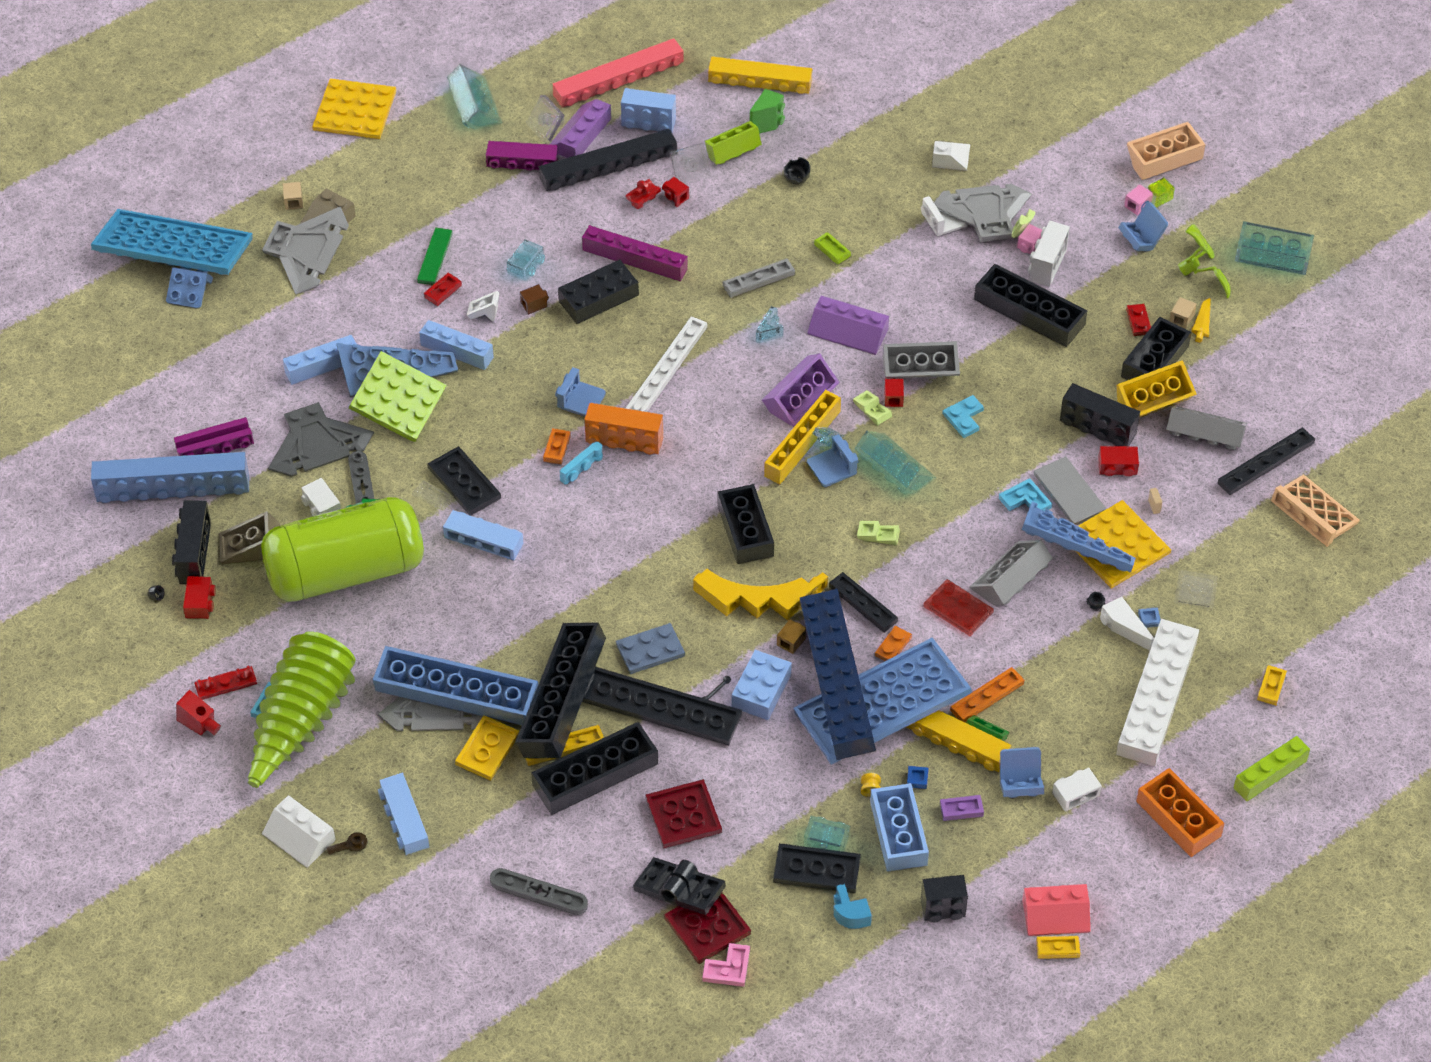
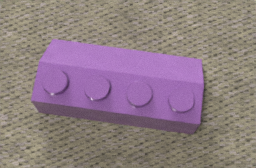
M598 99L581 105L550 143L558 145V155L569 158L583 154L611 120V105Z
M820 296L814 308L807 334L876 355L888 331L889 316Z
M820 353L809 355L762 399V402L771 414L795 427L825 390L831 392L840 382Z

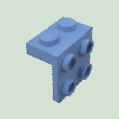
M1147 202L1135 222H1121L1118 228L1123 233V236L1132 244L1133 249L1136 251H1151L1168 227V222L1152 202Z
M180 266V269L172 268L166 302L200 308L206 283L211 284L213 277L208 274V271L204 272L198 269L197 271H191V268L188 269Z
M572 367L569 374L566 373L563 384L557 388L555 393L558 408L584 417L586 416L589 403L600 404L606 395L604 389L580 382L579 369Z
M839 434L832 437V449L807 459L808 467L823 487H828L857 474L858 457L855 453L851 452L847 441L843 440Z
M1039 747L1003 749L1000 751V787L1003 797H1033L1044 794V785L1041 779V750Z

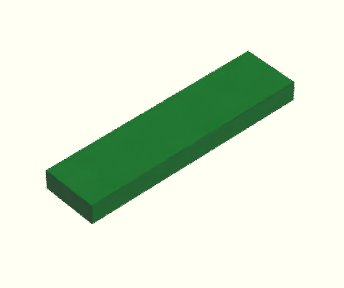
M435 227L417 278V283L434 285L436 283L453 235L452 230Z

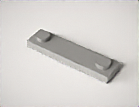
M784 259L723 281V287L729 297L732 298L795 275V269L788 259Z

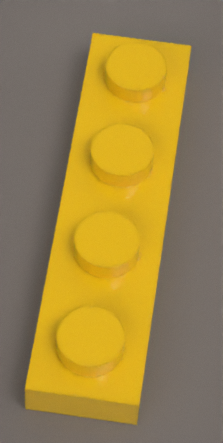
M595 725L570 732L561 757L604 738L600 726ZM525 758V759H526L527 765H528V766H531V765H534V764L542 763V762L549 761V760L556 759V758Z

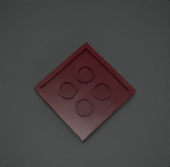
M704 779L645 794L646 802L663 849L722 833V826Z
M723 892L706 915L680 906L664 914V919L698 965L704 962L705 959H709L728 948L729 943L735 944L751 935V929Z

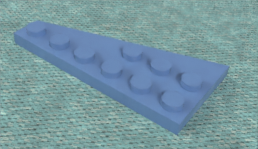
M336 343L350 397L356 395L381 351L430 377L458 371L453 352Z
M1032 501L1021 530L1031 536H1039L1049 543H1057L1067 550H1075L1085 557L1098 559L1103 564L1116 566L1121 571L1131 572L1135 557L1117 547L1109 548L1104 543V540L1099 537L1096 540L1089 537L1088 531L1064 518H1055L1052 511L1048 509L1043 511L1037 508V503Z

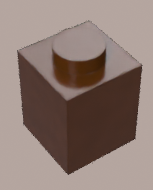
M539 284L519 292L520 303L528 315L548 307V293Z

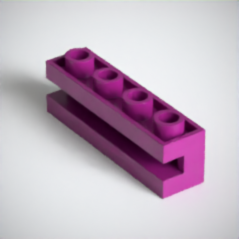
M488 141L486 150V167L526 169L531 171L539 170L541 165L558 161V145Z
M246 417L173 437L178 456L229 453L232 450L247 448L254 444L252 431L249 428Z

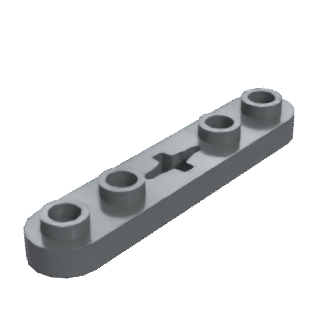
M355 451L349 455L348 461L355 502L357 504L362 499H374L367 456L364 452ZM361 483L364 484L365 495L362 494Z
M503 868L495 869L490 874L491 886L496 890L574 915H581L588 909L587 897L582 893ZM539 888H541L542 892H540L538 895L535 894V891H538Z

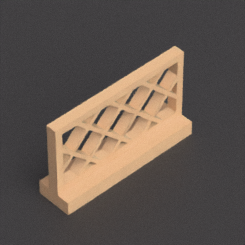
M1304 474L1284 487L1281 485L1276 487L1271 499L1276 506L1326 547L1335 538L1354 527L1360 521ZM1303 481L1309 488L1299 487V484ZM1289 491L1296 492V496L1292 495ZM1300 493L1309 494V498L1300 497ZM1313 494L1320 495L1323 500L1314 499ZM1303 503H1310V507H1307ZM1314 504L1323 505V509L1314 508ZM1327 506H1334L1337 511L1327 510ZM1317 514L1324 515V519L1319 517ZM1328 516L1337 517V521L1329 520ZM1341 517H1346L1350 519L1351 522H1343L1341 521ZM1332 526H1338V530H1335Z

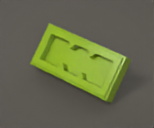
M828 232L814 240V245L837 265L851 257V252Z

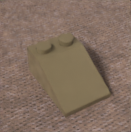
M326 188L314 199L300 224L338 207H341L349 223L356 216L354 202Z
M266 511L220 532V563L230 564L263 560L261 549L263 537L269 530L280 526V523Z

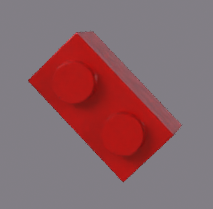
M1100 446L1098 456L1100 475H1138L1139 455L1137 446Z
M187 577L183 604L185 619H209V614L214 609V602L211 599L212 596L216 595V585L212 584L211 577Z

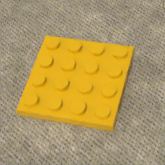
M330 78L312 126L313 130L380 139L397 91L396 87Z
M1123 500L1078 525L1089 532V537L1095 540L1099 537L1104 540V543L1109 548L1117 547L1135 557L1131 572L1121 571L1111 564H1103L1093 557H1085L1075 551L1111 589L1171 553L1169 546Z

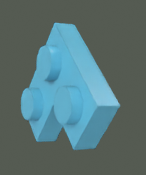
M972 395L944 409L942 414L960 435L965 438L979 431V426L971 417L984 411V406Z
M1030 478L1000 493L998 498L1009 511L1023 504L1030 508L1032 501L1037 503V508L1043 511L1052 508L1050 500Z

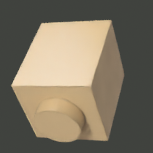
M301 182L283 183L285 209L303 208Z
M1180 297L1171 311L1170 322L1186 329L1195 315L1197 303Z

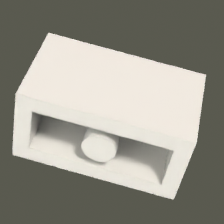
M322 478L301 487L303 494L301 496L302 502L305 506L309 505L312 516L341 509L340 502Z
M1087 768L1085 770H1078L1067 778L1058 779L1053 786V795L1066 812L1099 797L1102 786L1090 768Z

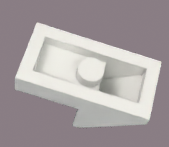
M495 291L471 301L466 316L474 319L485 314L494 322L498 309L499 292Z

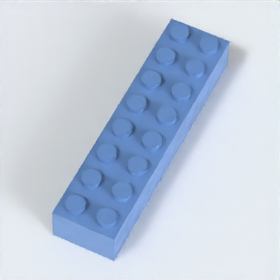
M245 452L92 461L91 482L96 501L102 503L110 501L126 502L136 499L144 501L151 498L166 499L167 497H203L214 494L222 496L230 493L243 494L249 492V470Z
M389 646L384 647L373 677V684L377 692L480 716L485 715L489 718L523 725L538 687V681Z

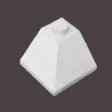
M935 141L932 167L967 171L970 144Z

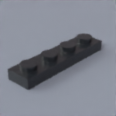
M844 572L829 582V588L832 590L838 589L841 598L882 632L885 633L898 622V617Z

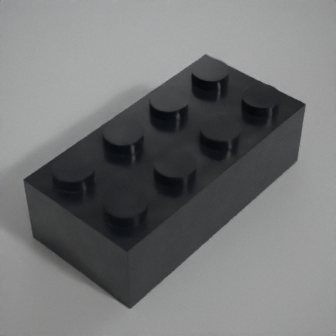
M620 259L558 287V301L576 324L639 296V282Z
M1159 317L1123 362L1121 377L1130 380L1176 363L1189 347L1192 332Z
M1074 383L1071 384L1062 399L1060 421L1065 425L1076 427L1083 433H1090L1100 440L1113 443L1115 446H1130L1137 435L1140 411Z
M751 484L717 491V506L736 563L742 564L774 557V540L755 485Z
M184 500L183 508L179 509V519L181 521L177 523L178 539L174 541L176 554L172 555V566H175V577H178L179 584H187L188 576L204 577L211 530V518L208 504L205 500Z

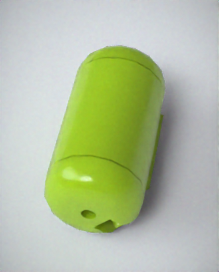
M387 497L370 503L366 502L274 527L266 533L261 543L262 558L270 586L274 594L286 602H296L408 572L416 568L424 556L423 538L416 514L408 502L396 497Z

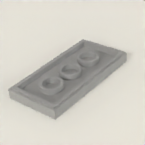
M1067 457L1034 470L1035 477L1071 523L1075 525L1082 524L1106 510V507Z

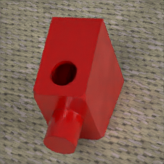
M188 690L176 703V721L202 736L206 730L213 735L217 734L220 730L221 725L214 721V709L191 690Z

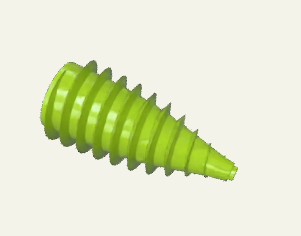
M313 631L294 635L290 638L289 647L282 653L283 660H280L276 665L277 672L270 677L271 685L265 689L266 699L260 702L261 713L256 717V724L259 728L254 731V738L258 744L253 747L255 756L251 762L252 767L248 775V784L250 786L259 788L275 770L279 769L278 766L283 761H291L289 755L292 752H303L304 748L300 743L302 741L310 743L315 740L311 731L319 732L324 730L321 720L332 719L333 714L330 709L339 708L341 703L338 697H345L348 694V689L345 685L354 684L355 677L351 670L356 659L353 653L336 639Z

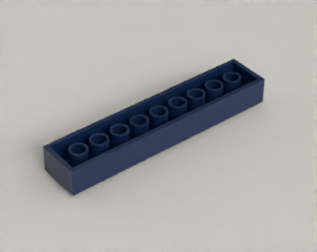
M838 589L800 597L836 760L875 752L876 747Z

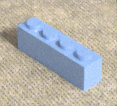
M428 320L419 332L421 346L434 351L453 352L455 359L485 370L494 358L493 344Z
M348 335L284 358V370L291 385L342 367L336 343L356 344L353 336Z
M453 510L443 526L444 538L510 560H515L524 544L523 533L518 530L509 529L500 524L485 521L482 518L469 516L464 512Z
M403 773L379 780L380 788L377 789L380 800H385L386 802L384 810L387 817L391 816L393 820L390 821L393 833H398L399 837L396 840L399 849H404L405 854L408 855L429 848L428 836Z

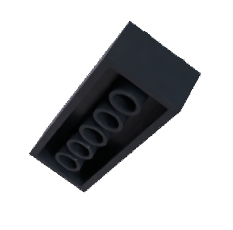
M995 263L975 285V301L1065 347L1072 342L1086 325L1088 310Z
M638 721L531 772L532 786L550 814L553 815L657 765L658 750Z

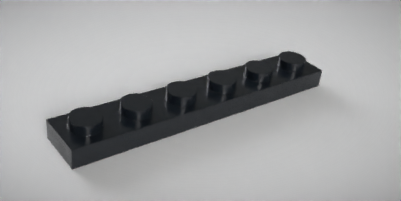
M1302 427L1220 477L1217 484L1229 495H1232L1313 445L1315 438Z

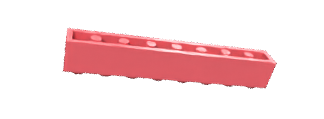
M674 38L555 82L552 84L553 95L562 108L572 106L576 102L603 94L613 88L617 89L621 85L633 83L637 79L648 77L659 71L662 72L672 66H678L684 62V51Z

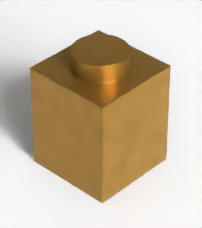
M789 619L777 634V646L794 654L806 639V627L799 622Z

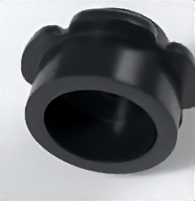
M1092 592L1086 601L1087 605H1090V608L1093 610L1102 609V606L1106 604L1105 597L1100 592Z

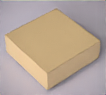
M1152 488L1149 491L1148 501L1153 514H1158L1161 512L1162 499L1158 489Z

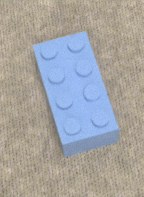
M912 784L871 789L870 804L887 872L927 866L929 851Z

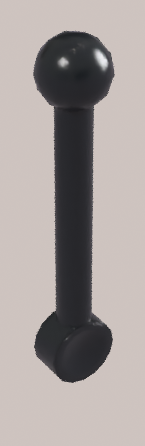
M725 676L723 682L702 698L709 700L725 684L731 682V677Z

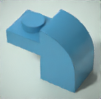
M845 884L838 885L836 894L833 895L835 903L833 915L836 921L850 929L871 926L872 915L867 899L850 902Z

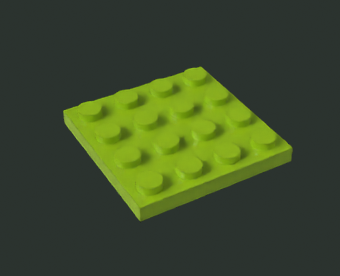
M381 351L348 409L410 441L416 442L447 385Z

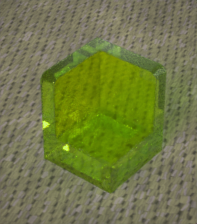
M1164 177L1148 185V190L1156 196L1155 206L1159 207L1174 197L1175 187Z

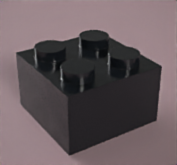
M964 875L922 879L920 900L924 921L939 922L942 919L959 920L962 917H966L968 893Z

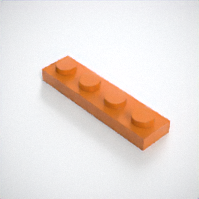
M1011 667L951 705L950 711L958 720L967 722L973 715L976 716L1024 685L1025 680Z

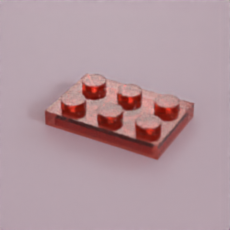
M948 579L941 584L923 605V607L970 637L994 612V608Z

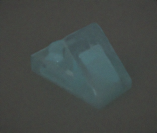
M771 306L756 330L757 343L783 337L784 326L778 324V308Z
M816 427L813 434L818 436L814 446L827 451L832 449L833 436L839 434L843 438L845 435L830 427Z

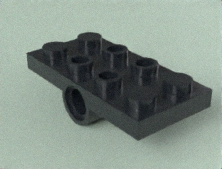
M656 857L652 858L633 884L635 892L703 915L709 912L726 887L725 880L698 872L697 867L688 860H681L677 865Z

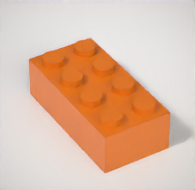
M589 403L584 419L586 443L600 442L609 448H622L631 452L640 451L649 455H659L664 438L662 414Z
M1170 768L1138 789L1136 802L1190 857H1193L1222 836L1225 823Z

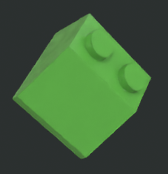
M764 89L750 109V121L758 126L759 134L776 130L779 125L783 124L785 120V115H783L785 108L784 95Z

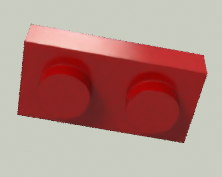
M448 272L424 292V298L439 306L462 286V281Z
M1145 303L1127 305L1126 310L1133 336L1145 335L1151 328Z

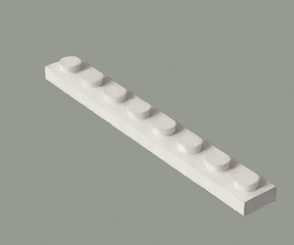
M692 316L626 409L649 411L707 329V322Z

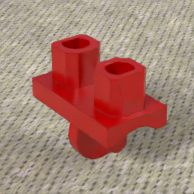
M650 179L646 181L640 180L637 182V187L626 194V199L631 202L634 208L640 209L645 202L653 200L661 192V187L656 186Z

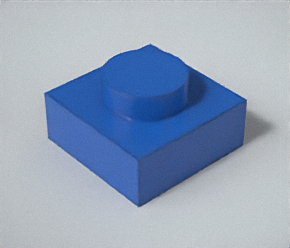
M908 766L907 784L911 783L912 788L927 789L929 768Z

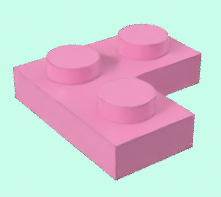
M729 943L727 961L705 959L702 982L745 987L750 946Z

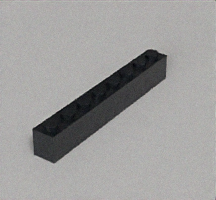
M670 128L541 165L539 166V177L546 191L558 190L561 187L572 186L581 181H589L592 178L606 176L616 171H623L629 167L640 166L643 163L654 162L664 157H671L677 154V141Z

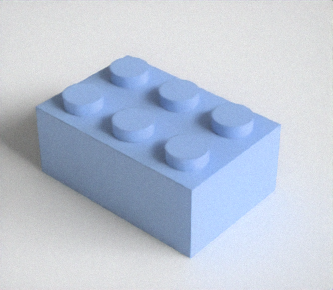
M625 88L621 100V126L643 129L645 131H662L670 128L671 132H673L676 121V95Z
M755 650L732 693V707L769 720L791 677L792 662Z

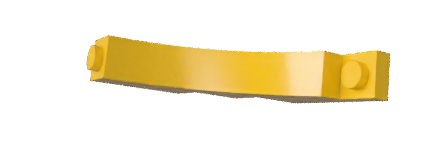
M708 569L698 573L693 579V590L725 616H728L736 608L742 606L754 617L758 618L771 607L787 621L802 609L800 597L821 593L828 587V576L823 572L817 577H813L809 583L801 577L791 582L773 586H750L735 583L714 574Z

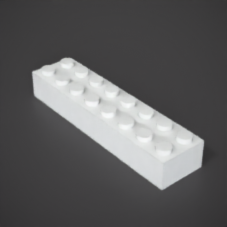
M1161 619L1118 742L1116 755L1156 766L1197 643L1199 629Z

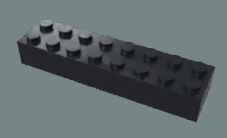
M599 622L562 624L516 740L523 758H561L606 640Z

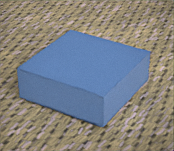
M1158 607L1138 609L1139 619L1146 628L1159 627L1161 619Z

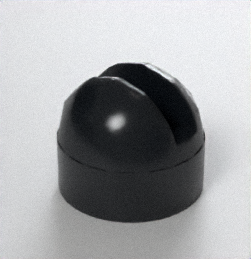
M155 585L149 588L147 595L150 600L160 601L164 598L165 592L161 585Z

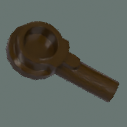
M360 832L353 833L348 837L347 841L326 847L328 855L348 849L350 851H361L367 846V837Z

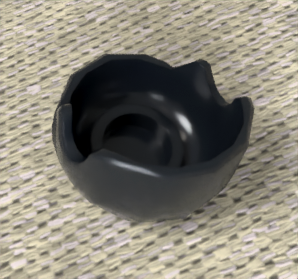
M803 157L789 160L784 167V177L789 183L795 185L802 184L810 176L811 165Z

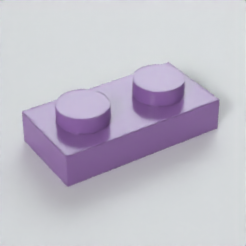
M981 795L940 799L943 821L984 817Z

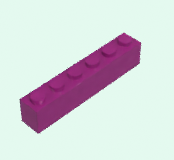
M591 225L588 226L582 236V251L614 261L620 259L623 264L680 282L688 270V256Z

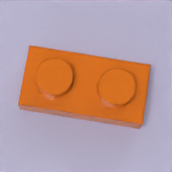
M552 428L544 452L543 462L562 465L571 437V431Z
M894 626L876 650L875 656L883 661H887L899 655L912 638V634Z

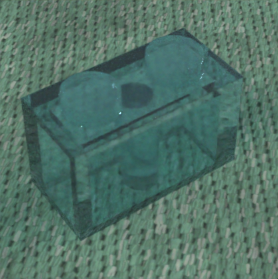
M525 239L507 261V274L527 281L530 276L532 277L535 274L537 266L543 264L545 260L544 247Z
M810 816L804 834V846L845 852L850 837V825H846L843 822L826 820L823 817Z

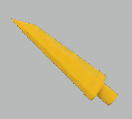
M1210 298L1203 301L1191 330L1196 335L1195 341L1199 343L1202 342L1203 336L1209 337Z

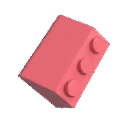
M1087 884L1024 888L1022 900L1028 936L1091 932L1090 901Z

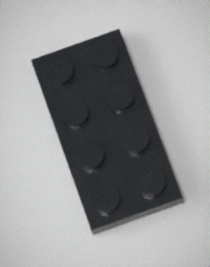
M459 446L427 463L428 469L469 516L501 499V493Z
M779 843L773 883L836 891L838 885L845 884L848 893H856L861 854Z

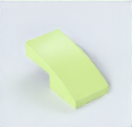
M1029 209L1025 216L1021 214L1013 227L1011 237H1019L1034 218L1035 211Z
M868 390L853 398L855 405L877 425L892 417L891 410L881 405L879 397Z
M860 521L857 538L864 541L897 545L900 533L899 525L880 526L879 521Z

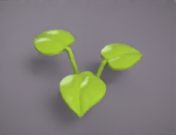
M1192 224L1187 228L1186 233L1191 235L1200 247L1190 257L1178 264L1179 269L1184 276L1192 272L1197 274L1199 272L1214 271L1228 299L1231 288L1223 272L1215 266L1198 269L1200 266L1198 258L1207 253L1210 259H1213L1215 255L1199 228Z

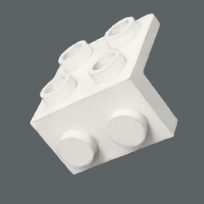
M930 196L923 198L921 212L937 237L968 226L967 223L938 210Z

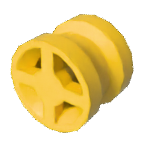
M875 773L862 775L861 784L863 786L861 787V794L865 797H871V789L881 788L879 786L881 784V777Z

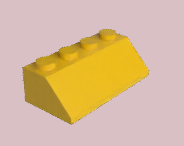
M1183 360L1117 384V402L1140 411L1139 418L1184 402L1197 395Z

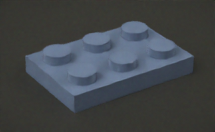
M671 623L616 641V646L629 674L685 656V651Z

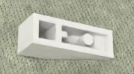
M1122 597L1102 606L1100 619L1103 625H1107L1111 631L1143 648L1151 650L1154 637Z

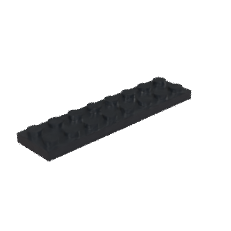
M595 667L582 702L728 746L742 716L741 709L599 667Z

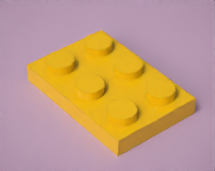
M483 715L455 760V765L491 781L517 740L519 730Z

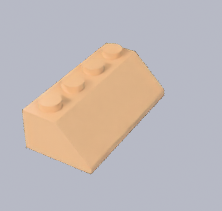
M1189 122L1127 142L1133 169L1142 180L1202 160L1206 145Z

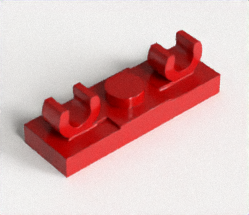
M248 665L246 668H237L236 671L226 672L213 677L209 676L204 680L198 679L194 684L198 697L204 700L257 685V680L253 667Z

